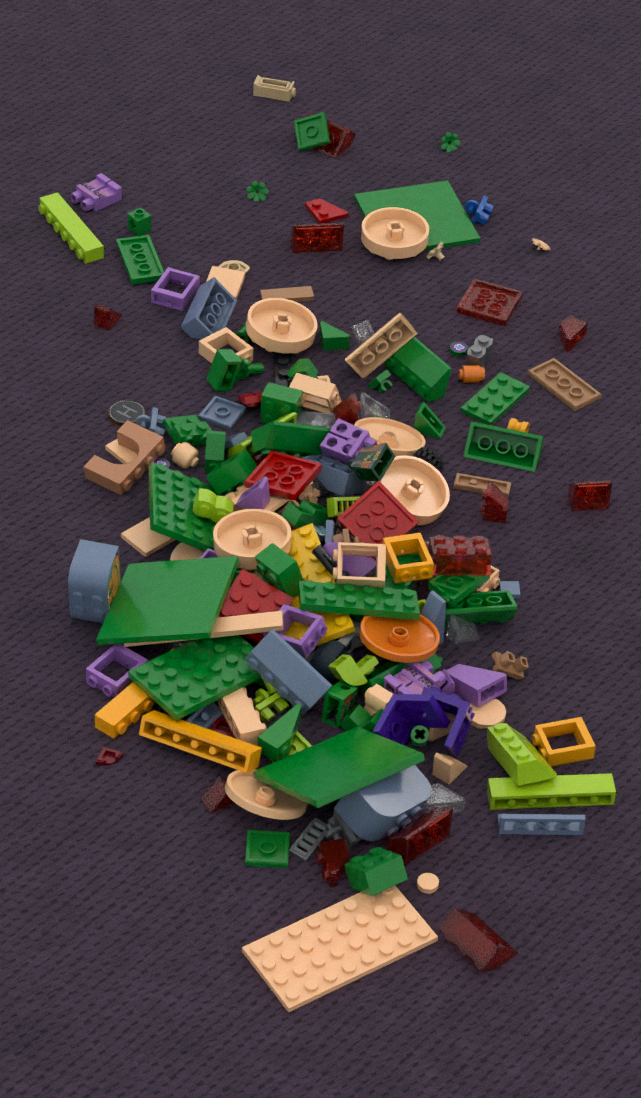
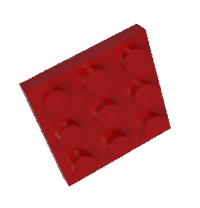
M271 451L244 481L245 487L250 488L266 476L269 482V494L289 500H296L322 470V464Z
M380 481L374 484L337 518V521L345 529H349V533L353 537H359V542L369 544H383V538L406 535L419 523Z
M242 569L228 590L218 618L279 611L283 604L290 606L294 598ZM263 633L242 635L256 644L264 638Z

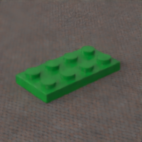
M149 235L116 239V246L132 285L155 282L160 279L164 270Z
M500 372L461 407L460 412L484 424L492 425L530 391V386Z

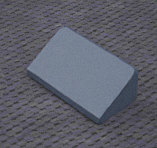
M213 702L195 711L186 721L208 728L223 713Z

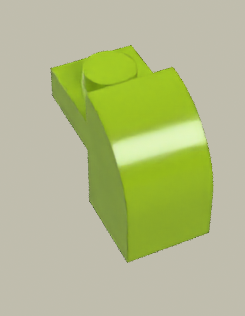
M342 654L328 667L337 680L359 686L368 682L364 675L370 674L379 662L375 656L366 655L355 663L350 655Z

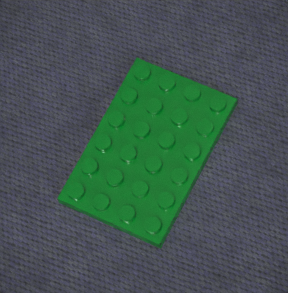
M151 462L148 467L150 530L202 551H206L208 548L214 550L213 531L217 523L213 522L210 518L200 517L193 512V501L199 488L208 489L219 496L212 485L200 482L197 478L183 475L180 471L168 469L163 464Z
M240 635L191 640L128 671V678L176 721L262 678V676L252 669L244 659L254 647Z

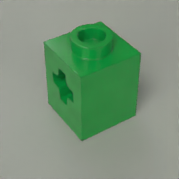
M138 208L127 213L128 229L131 232L140 236L151 231V215L144 209Z

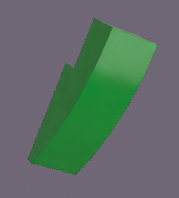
M303 500L299 506L289 503L281 515L297 527H303L311 523L317 526L326 523V520L334 518L328 517L327 509L322 505Z

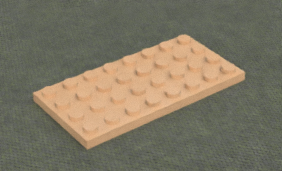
M393 886L373 896L362 892L355 894L243 946L242 952L286 1010L291 1012L437 942L438 936L400 890Z

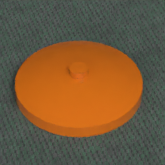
M421 614L419 620L364 616L359 630L361 641L370 651L382 658L403 663L420 662L430 658L437 651L440 641L437 627Z

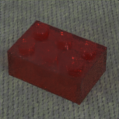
M443 535L429 537V554L434 563L433 575L490 576L492 554L487 537H464L461 535L454 537H445Z

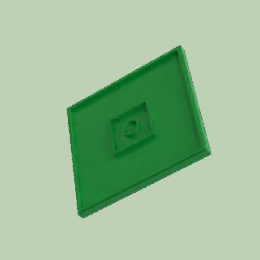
M448 181L354 194V199L364 218L375 210L388 207L405 208L420 214L429 225L428 244L424 250L436 248L441 241L443 243L442 248L480 242L477 231Z
M238 556L129 564L96 638L98 645L210 638L240 562Z
M357 726L255 770L253 774L255 779L319 808L421 763L425 758L422 752Z

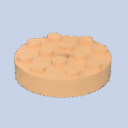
M398 207L382 208L368 214L362 222L361 240L364 246L371 253L385 257L388 260L415 257L428 244L429 225L420 214Z
M267 298L254 303L250 307L246 320V332L254 343L265 348L266 351L297 354L309 348L314 342L317 320L314 314L302 304L283 298Z
M396 456L380 481L419 521L417 525H425L437 520L449 502L450 492L442 474L430 463L417 457Z
M262 509L239 510L226 515L216 524L213 531L214 551L218 557L238 556L240 562L237 568L251 571L257 569L255 556L271 543H274L289 554L291 550V528L282 516L274 512Z

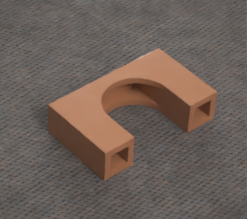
M128 420L117 431L118 444L137 453V457L125 464H113L94 455L84 466L86 479L119 495L129 491L137 479L142 477L151 462H154L165 451L164 437Z

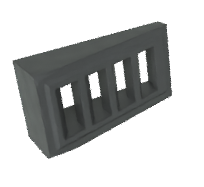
M314 818L289 849V853L307 862L327 841L325 834L329 831L328 824ZM299 847H302L303 849L307 850V853L299 849Z

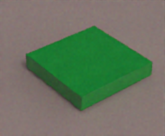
M324 112L294 120L299 151L330 144L327 119Z
M247 830L245 866L288 868L290 832Z

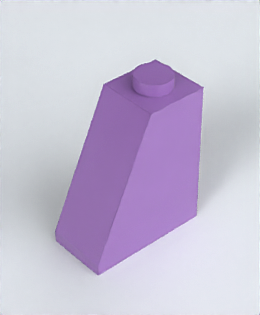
M330 541L323 546L333 558V551L338 547V542ZM343 555L342 570L349 572L350 576L369 577L376 571V560L368 556Z
M457 664L446 670L455 683L454 694L477 707L507 692V675L505 673Z

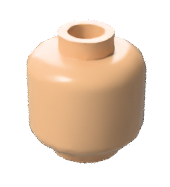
M187 442L178 443L171 452L172 461L183 469H188L190 466L194 468L199 462L198 450Z

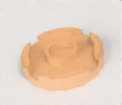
M494 698L480 707L470 703V707L473 708L472 712L475 713L471 725L483 729L505 721L506 709L499 700Z

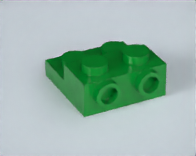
M196 415L164 418L162 423L176 445L184 442L189 443L191 446L205 445L207 431H212L207 422H200Z

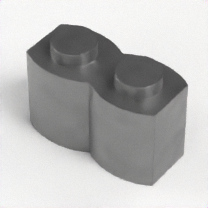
M484 335L478 336L474 341V345L467 351L466 365L484 367L485 363L491 358L493 338Z

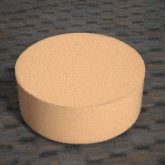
M423 873L418 877L417 887L421 892L430 894L437 891L439 879L436 875Z

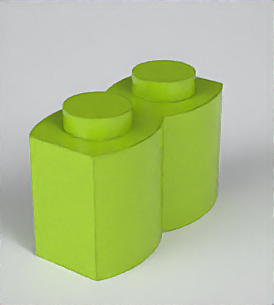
M199 488L193 501V512L196 515L210 518L213 522L218 523L223 517L233 513L234 502L231 499L217 496L208 489Z

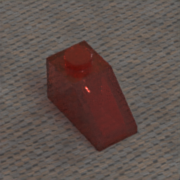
M571 315L559 324V336L566 352H569L583 339L587 332L588 323Z

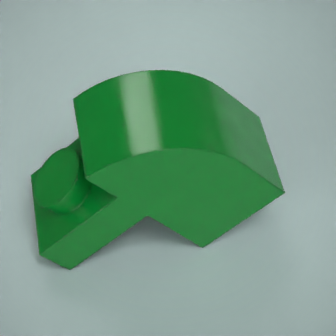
M309 358L299 359L287 373L291 381L296 373L319 379L316 375L318 370Z
M359 704L348 712L339 725L345 731L358 726L372 732L384 710L381 708L373 715H370Z

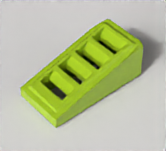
M360 497L326 498L328 517H339L344 512L343 501H345L346 510L349 508V501L352 505Z

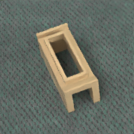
M257 75L253 86V95L290 102L291 98L296 95V88H294V81L290 83Z

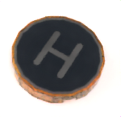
M132 400L117 401L109 408L110 421L120 427L127 420L135 423L138 416L145 414L143 406Z

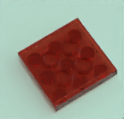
M474 278L458 304L456 312L506 326L520 302L523 292Z

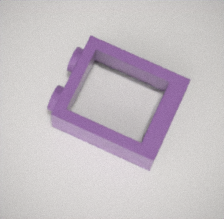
M168 267L151 290V303L184 311L199 289L200 276ZM169 282L187 286L182 294L164 289Z
M283 604L279 611H283L284 630L275 632L297 653L307 658L328 630L323 616ZM293 621L310 626L300 640L284 635ZM262 632L263 636L265 637L269 632Z
M114 644L86 668V682L89 686L97 687L108 697L112 696L115 698L133 682L128 678V672L117 682L102 674L101 672L108 665L116 661L132 670L148 662L146 658L121 644Z

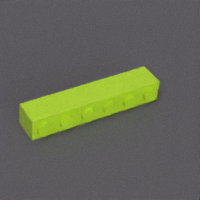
M58 192L40 197V205L38 206L40 214L45 215L47 222L53 225L55 232L61 234L63 241H67L69 248L76 252L79 260L82 259L87 264L104 258V246Z
M612 773L558 775L557 778L520 786L511 777L488 778L487 795L490 810L614 805L616 789Z

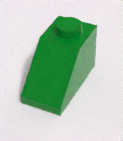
M207 431L205 472H211L217 465L225 461L226 432Z

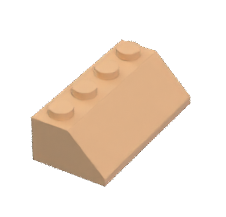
M399 312L348 355L345 361L361 378H365L418 333Z

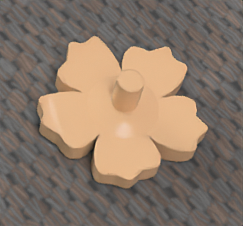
M535 238L532 239L533 244L538 246L537 250L541 248L546 251L550 250V247L543 241Z
M310 485L300 494V504L303 500L317 504V497L320 496V491Z

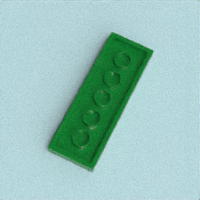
M310 580L299 581L298 583L300 610L419 620L420 611L417 593L414 590L392 589L390 587L380 588L369 585L334 584L331 582L322 583Z

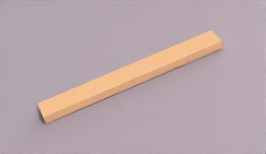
M283 611L219 617L210 638L270 632L272 629L274 631L284 630ZM186 640L140 642V643H124V647L139 646V645H148V644H158V643H167V642H177V641H186Z

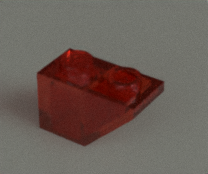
M355 393L349 395L333 408V425L338 418L352 425L360 420L358 412L361 411V403L357 401Z
M488 482L487 489H483L482 500H485V503L481 505L480 514H484V521L506 524L509 498L493 482Z
M344 838L319 843L318 852L315 853L317 864L323 867L321 870L323 880H329L330 887H334L346 871L344 864L349 862L350 853Z

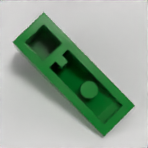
M299 703L258 736V747L262 748L261 753L274 762L287 757L291 751L301 721L302 705Z

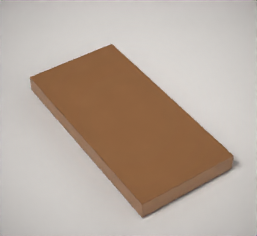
M555 358L527 372L531 378L574 411L600 399L602 396L601 393Z

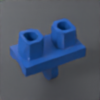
M483 196L480 204L475 200L466 202V211L474 214L471 219L472 224H475L477 221L485 225L494 207L486 202L488 197Z

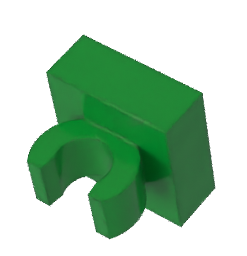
M386 369L368 387L372 390L378 387V391L384 393L387 390L385 387L389 389L393 386L389 380H386L391 374Z

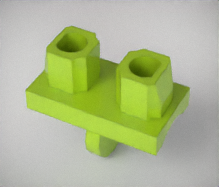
M258 689L255 692L256 698L253 700L256 704L255 710H258L260 719L265 724L275 717V714L271 711L272 707L279 714L286 711L289 707L285 698L281 697L278 692L272 696L269 691L264 689Z

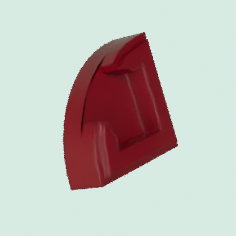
M103 747L96 759V765L106 766L114 764L123 757V752Z

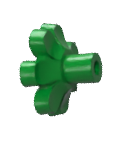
M450 132L445 133V137L441 138L443 144L440 145V148L445 149L446 152L456 150V145H460V140H456L458 135L456 133L451 135Z
M253 181L252 187H247V191L250 192L247 197L249 199L254 198L253 201H259V199L264 201L266 200L264 194H268L269 191L267 188H264V182H260L258 185L257 181Z

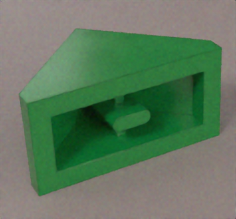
M323 321L320 322L319 336L322 350L349 348V334Z
M425 402L420 404L415 413L414 429L421 434L441 439L446 429L445 425Z

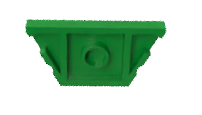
M446 568L428 582V589L436 592L451 606H455L490 579V571H484L480 575L472 574V569Z

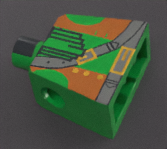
M339 681L327 690L321 721L340 728L339 723L356 706L357 694L359 692L358 687ZM335 709L338 710V713L335 715L336 722L328 719Z

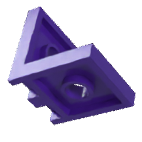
M424 687L422 694L433 695L444 712L456 716L444 746L449 756L457 758L475 716V713L472 712L473 708L470 707L469 702L461 700V697L456 694L450 693V695H447L436 687Z
M393 694L372 732L405 746L414 727L421 725L427 728H448L451 721L433 695Z

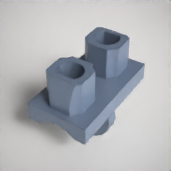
M153 407L150 417L145 414L140 415L136 418L135 424L163 437L165 429L162 423L166 417L159 415L158 408Z

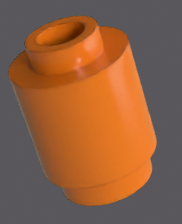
M479 365L462 366L458 370V379L462 380V383H480V381L485 379V369Z

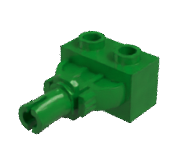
M217 349L206 379L215 391L232 390L234 383L238 380L245 379L250 374L261 375L264 367L262 363L250 364L248 359H242L232 349Z

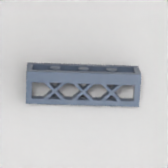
M498 814L499 834L583 835L586 819L585 815Z

